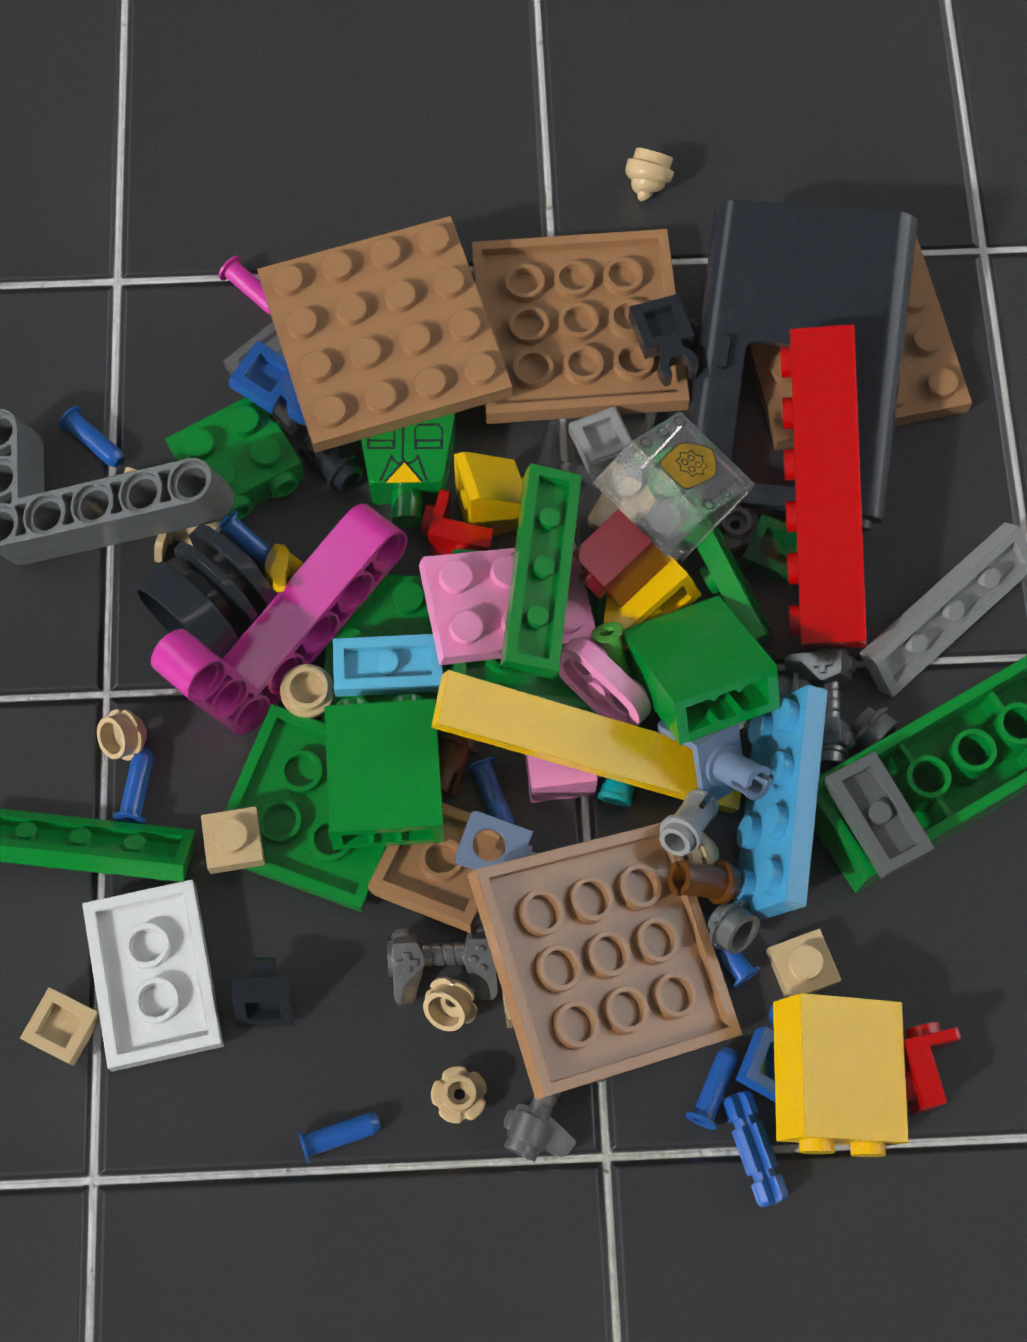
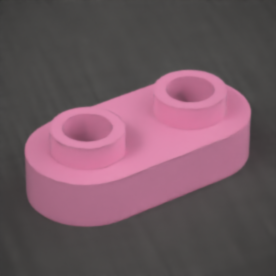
M574 638L561 649L559 676L598 715L638 727L649 716L651 704L645 688L638 681L628 676L608 657L606 651L598 643L583 638Z

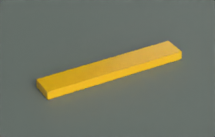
M451 670L441 675L431 728L681 800H685L686 795L691 790L698 789L692 749L683 744L679 745L677 741L662 733ZM734 790L717 800L719 810L727 813L738 811L741 792Z

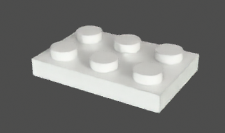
M187 880L82 903L107 1068L113 1072L224 1047L199 900L194 881Z

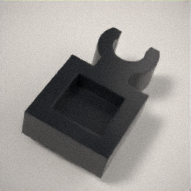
M678 294L630 306L628 318L644 359L655 356L660 357L658 365V378L665 387L671 385L673 374L670 367L673 365L683 366L690 380L695 379L698 359L695 353L688 348L693 346L695 335Z

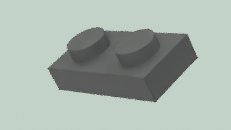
M875 751L826 776L823 784L881 880L929 855L935 849Z

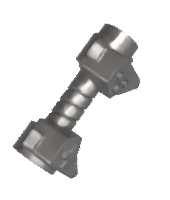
M823 647L813 652L790 654L784 659L786 676L792 677L793 672L799 673L798 678L807 679L808 683L819 685V688L828 690L820 769H832L845 761L848 750L852 749L855 745V733L851 732V727L840 719L839 690L841 689V684L852 680V673L856 671V660L854 657L849 656L848 651L835 647Z
M482 924L477 925L472 933H467L465 942H453L452 944H422L418 934L410 933L408 929H397L392 933L391 938H387L389 977H393L394 999L397 1004L406 1005L415 1002L425 966H443L446 964L465 965L478 999L493 1000L497 996L496 968Z
M606 1078L598 1080L597 1082H604ZM561 1092L538 1100L534 1096L530 1105L518 1104L515 1111L509 1110L504 1118V1126L508 1129L506 1133L508 1138L504 1147L533 1162L536 1161L539 1152H543V1150L556 1157L568 1155L576 1145V1140L550 1116L553 1111L552 1108L558 1100L557 1097L560 1096Z

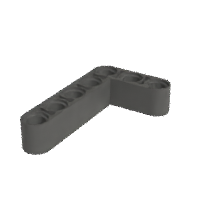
M0 409V555L16 565L31 564L198 526L201 523H213L223 519L230 512L234 504L235 495L232 486L205 461L198 458L183 459L45 492L44 445L41 436L12 412Z

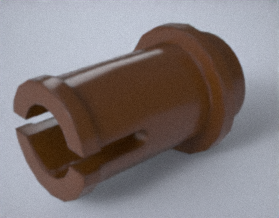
M449 732L439 733L438 742L440 746L438 753L441 796L455 798L457 787L469 757L476 756L478 748L474 746L476 740Z
M687 860L675 861L668 873V885L670 891L675 896L707 897L714 904L720 905L736 899L741 892L743 884L740 871L729 861L723 860L714 862V865L693 863Z

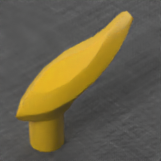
M274 544L265 560L266 579L274 591L278 593L283 592L286 587L287 577L291 579L304 563L294 556L284 544Z

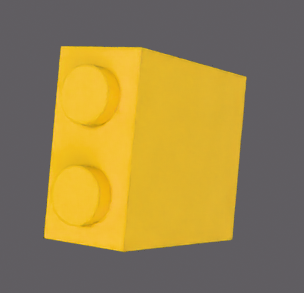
M799 993L774 1001L776 1141L799 1143V1153L832 1154L835 1153V1145L850 1146V1154L855 1157L886 1156V1146L909 1143L902 1002Z

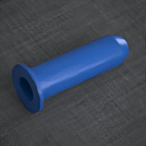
M73 406L63 414L57 426L60 431L68 430L108 466L115 468L123 463L124 455L122 451L81 415V408L79 406Z
M237 510L231 511L215 530L220 534L223 533L265 570V560L271 548L237 518Z
M143 747V750L140 753H136L131 759L120 812L113 814L115 821L145 824L146 819L141 815L153 764V754L148 748Z
M487 757L468 765L465 771L472 772L488 815L514 824L513 816L492 766V763L496 761L495 757Z
M705 912L703 913V917L708 932L710 933V930L708 928V922L711 917V914ZM714 947L716 956L736 981L733 984L734 989L747 983L761 970L759 966L753 968L742 952L731 954L725 948L720 950Z
M722 1047L717 1052L693 1112H686L685 1117L691 1122L710 1130H717L718 1125L714 1120L738 1063V1053L736 1050L730 1047Z
M365 1113L303 1135L300 1129L297 1131L307 1164H309V1157L375 1135L381 1130V1124L376 1113Z

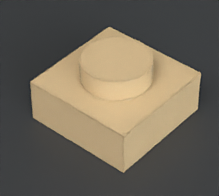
M256 806L201 815L206 863L210 874L265 865L260 818Z
M820 929L773 945L766 950L784 997H790L799 993L814 994L838 985L842 981Z
M49 987L20 1039L75 1066L100 1021L99 1012Z

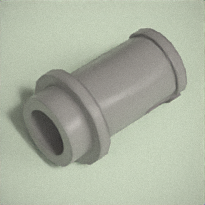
M693 789L686 795L684 802L676 813L664 818L659 827V839L666 851L676 856H684L698 850L702 842L703 831L719 811V804L714 796L701 809L699 805L708 792L702 789Z

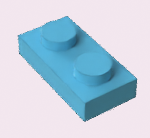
M433 634L333 639V673L336 697L439 691L443 666L439 665Z

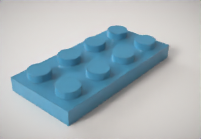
M806 685L781 698L779 709L752 718L749 725L748 739L752 743L750 760L767 766L772 771V774L768 776L773 778V782L767 794L761 799L751 800L746 797L744 817L738 826L736 836L737 844L740 847L738 870L742 875L743 884L739 896L733 901L737 903L746 901L751 905L749 911L757 916L759 920L806 907L828 692L826 689L812 685Z

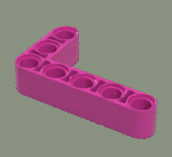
M359 504L353 507L289 580L285 590L277 594L223 659L187 630L177 629L163 637L155 647L151 656L153 669L190 701L236 735L242 736L252 732L264 721L271 704L277 705L280 702V686L287 672L298 665L312 664L399 561L407 547L408 537L406 533L367 504Z

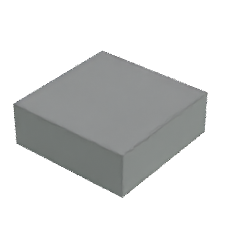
M616 406L569 423L568 432L588 474L632 458L636 454V446Z

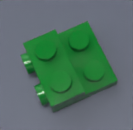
M246 397L165 438L168 448L176 461L188 458L203 460L232 486L235 497L230 512L237 510V518L239 520L249 515L253 507L270 498L278 499L289 495L298 487L299 483L305 480L302 463L278 423L272 421L265 409Z

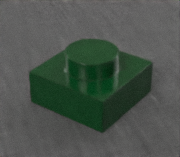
M762 514L744 553L741 566L789 585L787 553L798 552L797 532H787L786 523Z

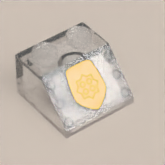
M682 412L676 413L630 442L593 482L667 557L681 562L756 485Z

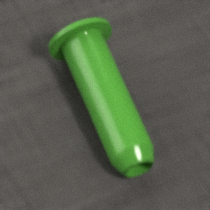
M607 622L597 626L591 633L592 640L599 643L606 651L608 657L633 679L620 639L623 633L622 625L617 622Z

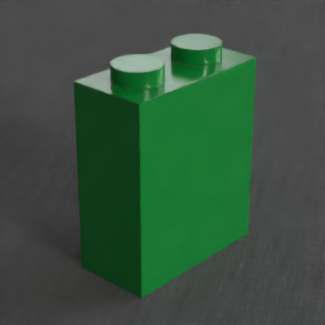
M720 596L623 629L624 652L632 677L645 688L651 706L679 745L780 708L777 665Z
M406 694L393 698L391 702L369 703L368 700L362 698H348L339 701L337 705L324 706L329 833L333 850L444 842L437 729L431 728L435 711V699H424L419 695Z

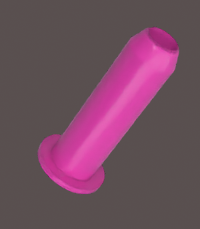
M238 255L228 259L220 269L219 278L222 281L228 279L267 314H270L260 281L240 264L241 258Z

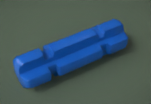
M742 1091L726 1097L722 1102V1107L728 1124H734L735 1130L732 1131V1135L747 1177L752 1176L755 1182L751 1185L757 1204L760 1207H767L784 1201L788 1197V1190L782 1174H776L774 1167L778 1166L764 1124L762 1121L757 1122L755 1115L759 1111L753 1094L750 1091Z

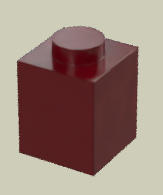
M619 509L573 552V557L584 569L578 576L579 580L599 600L607 593L620 607L627 603L668 564L653 541Z

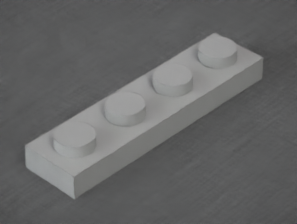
M1004 522L860 652L879 692L894 697L1027 575V542L1020 526Z

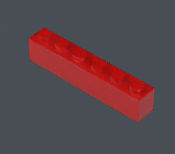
M854 325L790 329V346L780 347L782 378H792V397L782 398L783 429H793L794 449H784L785 481L795 480L796 500L786 501L787 532H797L798 552L787 553L789 585L799 584V605H789L790 637H801L802 650H816L823 647L841 649L866 648Z

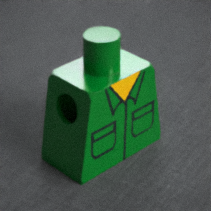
M455 413L361 440L372 503L391 504V523L395 526L413 528L421 525L422 504H436L440 489L446 490L456 439Z

